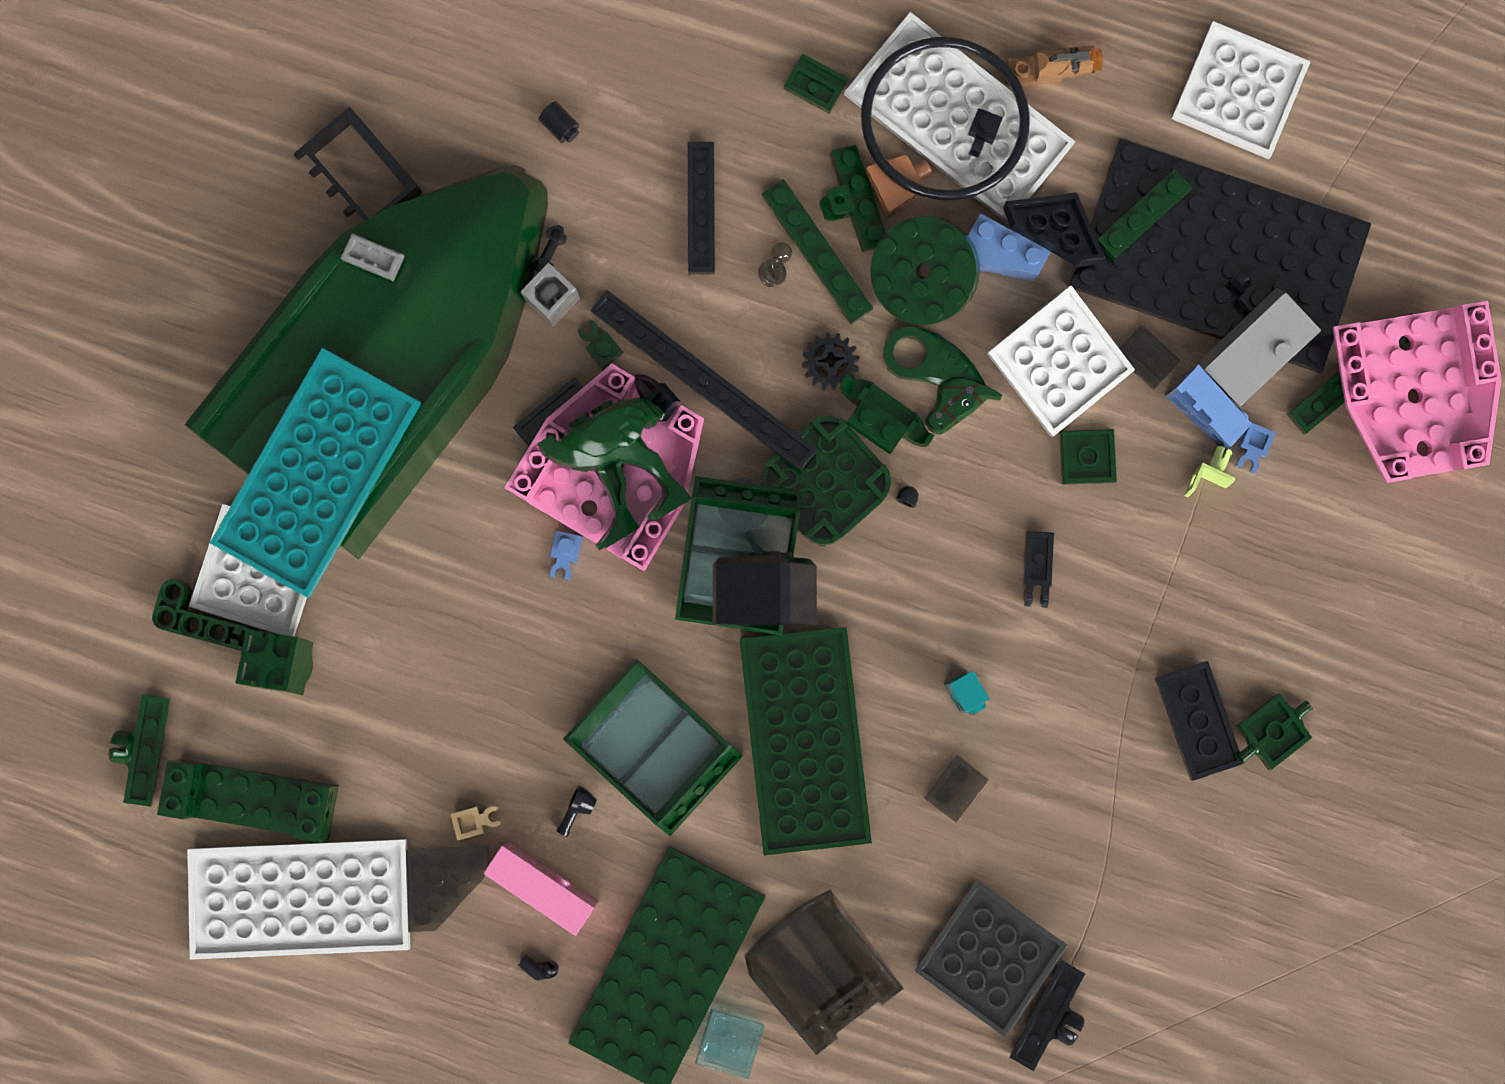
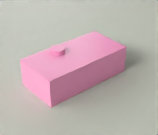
M510 842L502 845L483 873L575 936L598 904V901L571 884L569 880L556 874Z

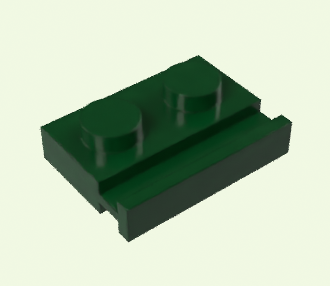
M802 53L800 60L795 65L784 85V90L830 114L845 85L848 83V78Z

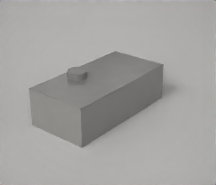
M1276 288L1211 349L1197 365L1202 367L1233 402L1241 406L1310 342L1321 329L1286 292Z

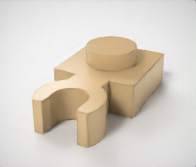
M498 806L488 807L482 814H480L479 807L452 813L451 818L457 840L485 833L483 825L496 827L502 824V820L492 821L489 817L492 811L499 809Z

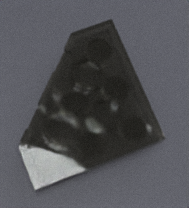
M489 845L406 849L408 932L436 931L486 877L483 873L489 866Z

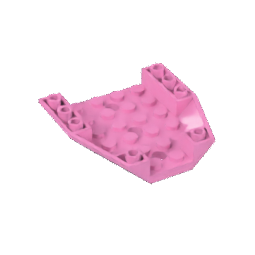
M1488 301L1332 327L1346 408L1385 483L1490 464L1501 387V374ZM1401 336H1405L1410 342V348L1407 351L1399 346ZM1410 389H1415L1418 393L1416 403H1412L1408 399ZM1420 441L1427 445V453L1424 456L1417 452V445Z
M611 364L551 414L543 423L506 484L505 489L594 543H597L610 527L614 517L612 504L600 479L594 470L588 472L575 471L555 464L542 455L537 443L551 435L558 441L562 434L570 429L568 426L570 422L585 413H588L590 417L593 416L591 411L610 399L614 404L620 400L640 398L635 384V377L616 365ZM681 405L676 407L667 421H660L653 428L643 429L640 437L649 449L659 454L666 470L688 493L704 418ZM625 464L622 471L627 480L626 505L640 528L604 549L645 571L685 504L665 516L650 522L647 515L662 497V487L646 470ZM586 501H593L597 505V511L592 516H587L582 512V505Z

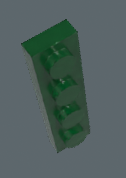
M1174 169L1097 239L1100 247L1114 261L1187 195L1193 187Z

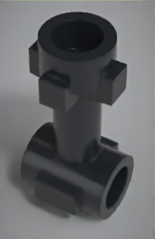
M557 225L548 228L546 234L549 237V241L541 257H534V265L532 267L534 270L540 272L548 263L554 266L550 261L557 247L565 244L568 239L564 233V227Z

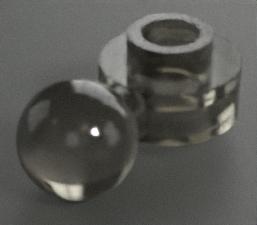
M784 242L775 244L771 250L773 259L763 262L759 267V278L768 287H775L786 279V268L783 263L791 259L792 249Z

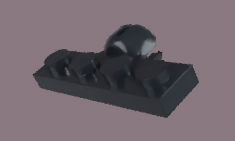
M1063 960L1060 961L1010 1055L1011 1059L1034 1071L1052 1039L1058 1040L1067 1046L1073 1045L1076 1042L1078 1035L1064 1026L1067 1024L1080 1032L1084 1027L1085 1020L1083 1016L1070 1008V1002L1086 973Z

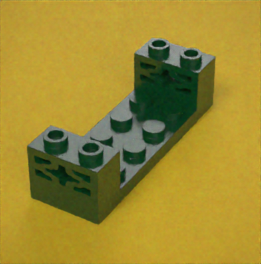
M183 759L167 760L157 815L183 820L199 818L293 834L292 838L320 843L330 838L339 786Z

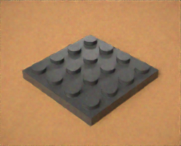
M975 881L915 969V972L1006 1038L1068 945L981 883Z

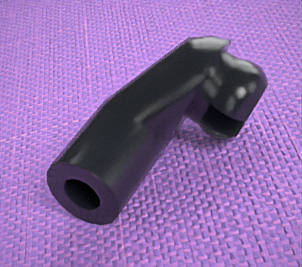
M527 955L517 965L536 981L555 977L559 969L557 962L554 960L536 963Z

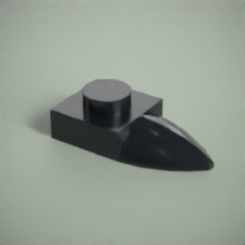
M636 374L634 376L635 384L640 398L657 405L666 415L662 421H667L681 401L665 383H658L647 375Z

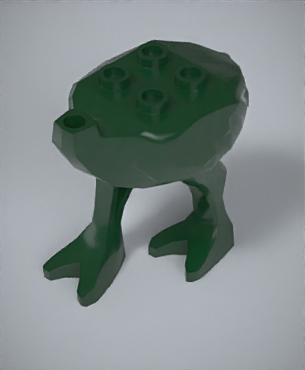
M643 398L620 400L614 404L610 399L591 411L593 416L590 417L588 413H585L568 424L570 429L564 432L558 441L551 435L537 443L542 455L550 461L575 471L588 472L594 470L604 486L612 504L614 517L610 527L595 544L598 550L613 545L640 528L626 505L627 480L621 469V464L646 470L662 487V497L647 515L650 522L665 516L692 499L687 491L666 470L659 454L649 449L640 437L643 429L655 427L657 422L662 421L666 416L657 405Z

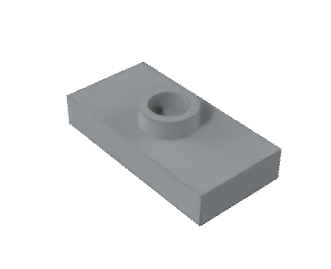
M352 233L341 259L394 281L404 255Z

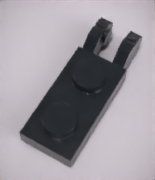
M1026 531L1023 585H1025L1024 606L1031 607L1033 602V586H1042L1040 604L1043 608L1048 607L1049 588L1052 586L1054 532Z

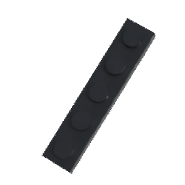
M688 142L689 275L715 274L714 142Z

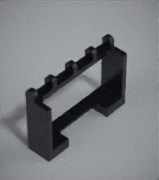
M351 107L347 108L294 153V157L297 160H300L307 154L316 166L309 171L313 178L322 172L333 184L326 191L329 197H333L339 192L350 204L343 211L346 217L357 212L364 221L369 219L316 158L315 154L350 125L405 188L403 192L378 213L393 205L416 198L422 193L415 181Z

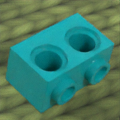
M967 671L944 685L960 713L974 715L986 708L985 702L990 700L974 671Z

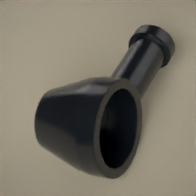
M581 786L576 788L570 800L568 810L556 830L559 834L569 836L577 814L590 815L593 811L597 799L587 789Z

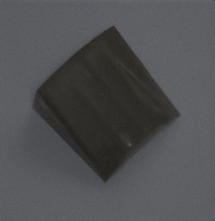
M831 889L812 898L785 916L768 930L745 954L750 978L816 1055L838 1039L837 1033L878 1002L883 1005L904 989Z

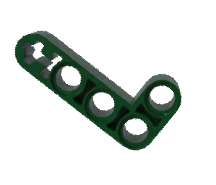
M173 579L167 580L162 584L152 615L153 624L161 630L242 651L244 641L234 639L235 634L245 635L246 629L258 631L252 627L188 611L192 595L191 587L184 581ZM178 585L181 593L177 599H174L171 595V590L174 586ZM170 611L173 615V620L169 625H166L164 623V615ZM196 618L199 622V628L192 632L189 624L192 619ZM219 625H222L225 629V635L221 639H218L215 635V630Z

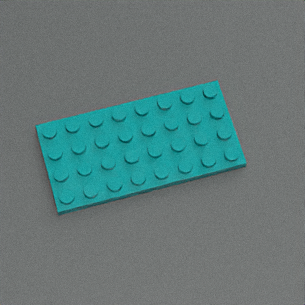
M322 348L209 543L304 597L310 598L421 403Z

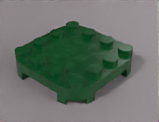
M819 416L798 433L799 436L817 449L816 454L802 472L778 454H775L764 465L761 481L762 486L802 491L803 495L797 530L811 543L826 546L841 540L884 501L889 494L891 480L890 472L886 465L846 425V421L833 416Z

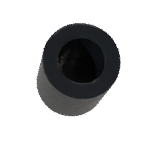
M557 101L549 104L538 118V121L560 143L565 141L570 143L579 134L577 130L579 123Z

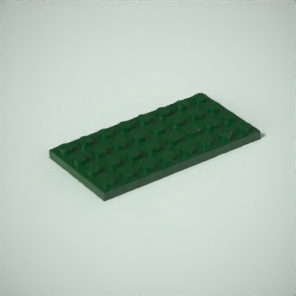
M847 627L739 639L764 856L871 844Z
M669 846L568 1044L644 1084H671L766 896Z

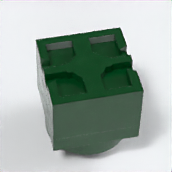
M246 629L235 684L303 695L305 684L309 680L313 669L311 653L314 642L294 636Z

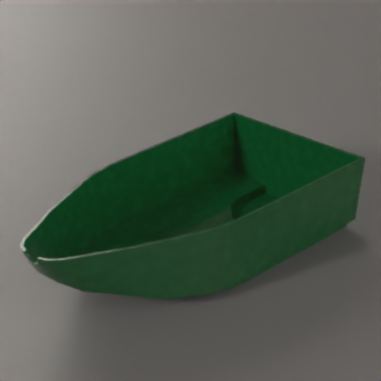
M517 166L501 167L393 205L343 232L306 270L184 425L249 475L322 348L421 403L420 407L340 544L343 549L359 560L490 391L506 363L526 302L521 291L533 279L535 273L532 267L534 265V257L538 256L548 208L547 189L541 181L528 176L524 168ZM352 233L404 255L394 281L341 259Z

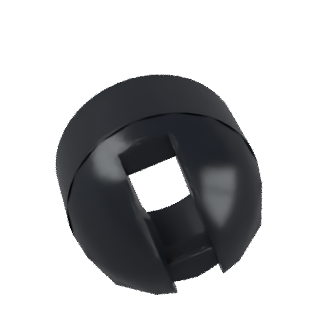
M906 486L899 490L895 500L905 506L915 508L919 494L914 487Z

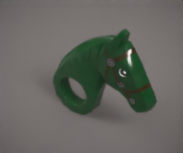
M906 326L895 330L884 344L883 360L887 370L898 379L921 381L937 385L935 407L925 420L926 426L933 434L942 435L972 414L987 399L1000 401L1003 396L998 391L986 386L980 373L969 358L958 347L937 333L918 327ZM910 338L921 343L925 350V360L920 366L909 369L900 366L895 361L893 350L900 340Z

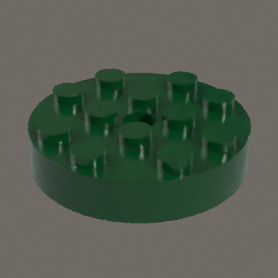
M913 217L891 227L878 242L871 260V282L880 303L896 318L916 325L935 324L957 315L972 299L979 282V257L969 236L956 224L939 217ZM922 263L928 264L931 269L928 278L919 276Z

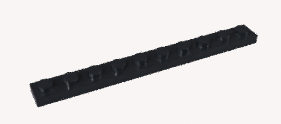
M608 290L605 291L590 310L593 315L800 472L816 454L817 449Z

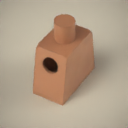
M907 155L887 160L899 173L918 184L923 185L921 180L932 175L931 167L926 160L914 166ZM877 164L866 167L865 173L868 182L887 218L919 196L893 182Z

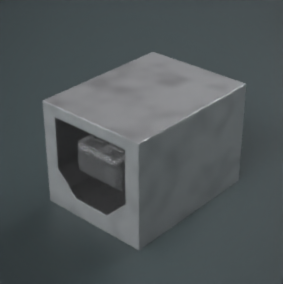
M549 263L521 291L526 303L552 327L580 300L576 288Z

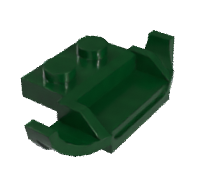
M846 375L839 388L841 393L857 406L846 422V425L889 455L893 452L901 438L919 447L929 446L935 435L927 431L924 422L916 412L911 411L874 385V382L852 379L849 375Z

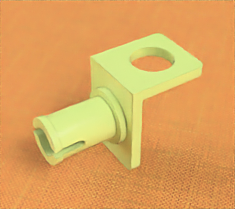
M1217 446L1210 465L1201 463L1194 470L1184 496L1189 497L1196 490L1201 477L1223 488L1230 486L1234 482L1235 477L1226 474L1224 471L1232 456V451L1227 449L1226 453H1223L1225 447Z

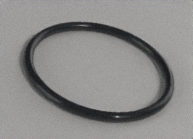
M932 37L914 41L903 46L887 57L876 69L863 96L861 126L872 158L884 174L893 182L907 191L922 197L935 200H960L988 191L1005 179L1014 169L1027 144L1030 115L1027 98L1019 79L999 56L969 40L954 37ZM932 48H955L970 52L995 67L1009 84L1019 111L1018 136L1009 158L997 172L986 180L960 189L945 190L926 187L899 173L881 152L872 127L871 115L874 96L887 72L899 61L916 52Z

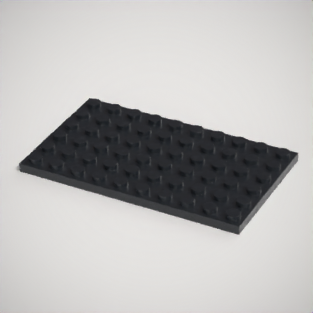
M1120 138L1090 223L1097 239L1174 169L1178 171L1193 189L1114 261L1102 249L1105 258L1101 264L1076 266L1069 286H1072L1074 290L1222 340L1248 315L1246 310L1236 300L1242 294L1230 282V279L1237 273L1244 271L1250 278L1252 285L1260 281L1269 293L1273 292L1276 288L1286 292L1321 329L1288 363L1322 373L1334 340L1332 327L1339 325L1372 223Z

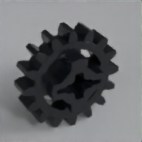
M826 332L825 339L823 340L818 335L815 336L816 344L814 345L809 342L807 347L810 352H803L802 357L808 359V361L802 363V368H809L805 373V377L814 378L813 386L817 385L818 382L821 383L823 391L827 385H831L832 391H836L837 384H841L846 375L854 379L855 377L851 371L858 372L859 367L854 363L859 361L860 356L852 354L856 351L857 347H848V337L843 341L839 340L840 333H837L835 338H831L829 332ZM824 346L822 355L813 358L816 351ZM834 346L840 347L845 353L841 354L834 349ZM831 356L833 361H837L834 367H829L828 363H824L827 361V357ZM848 365L846 372L838 377L839 369ZM816 370H821L822 372H824L827 375V378H824L821 375H819L816 372Z

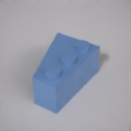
M981 213L968 235L977 250L980 272L986 271L1001 274V276L1034 281L1050 254L1049 250Z
M1200 365L1189 371L1165 396L1218 446L1225 447V450L1230 448L1252 425L1248 420V415L1228 398Z

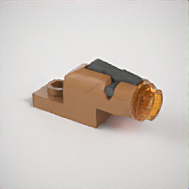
M1078 46L1036 51L1034 56L1008 58L1006 63L1017 76L1021 85L1028 86L1061 83L1063 78L1077 77L1095 73L1096 70L1102 69L1103 59L1100 48Z

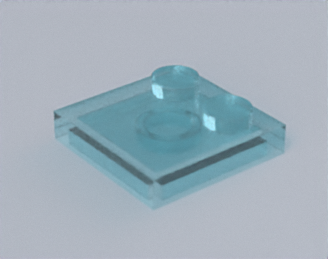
M711 1009L696 1057V1065L749 1079L764 1024Z

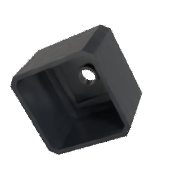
M764 551V553L738 552V557H719L713 563V624L817 625V565L811 559L792 557V553L781 551Z

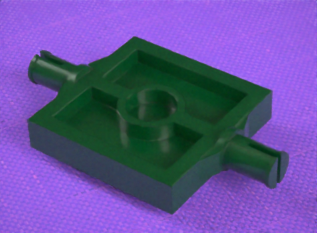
M1281 694L1273 696L1236 725L1248 745L1236 754L1237 758H1240L1239 761L1245 763L1253 755H1256L1268 770L1278 766L1312 739L1302 720L1305 714L1313 710L1312 705L1308 706L1310 703L1305 700L1294 709L1287 704Z

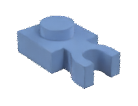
M1252 423L1245 431L1239 446L1240 449L1245 450L1244 455L1237 460L1235 467L1241 468L1244 461L1248 460L1251 463L1249 472L1255 474L1259 467L1258 457L1265 458L1267 456L1276 432Z
M559 531L555 532L550 557L557 560L550 570V577H556V571L559 568H563L566 571L564 579L570 581L572 574L570 562H578L582 536Z

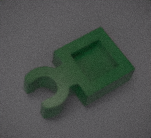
M590 320L589 324L593 328L592 333L585 334L581 329L578 330V333L583 340L591 342L586 347V350L600 367L605 369L620 357L623 351L607 331L600 336L597 324Z

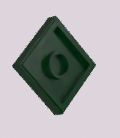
M1114 429L1059 432L1062 485L1117 482Z

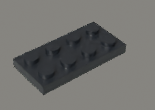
M1208 661L1155 677L1190 781L1244 764L1236 756L1240 751Z

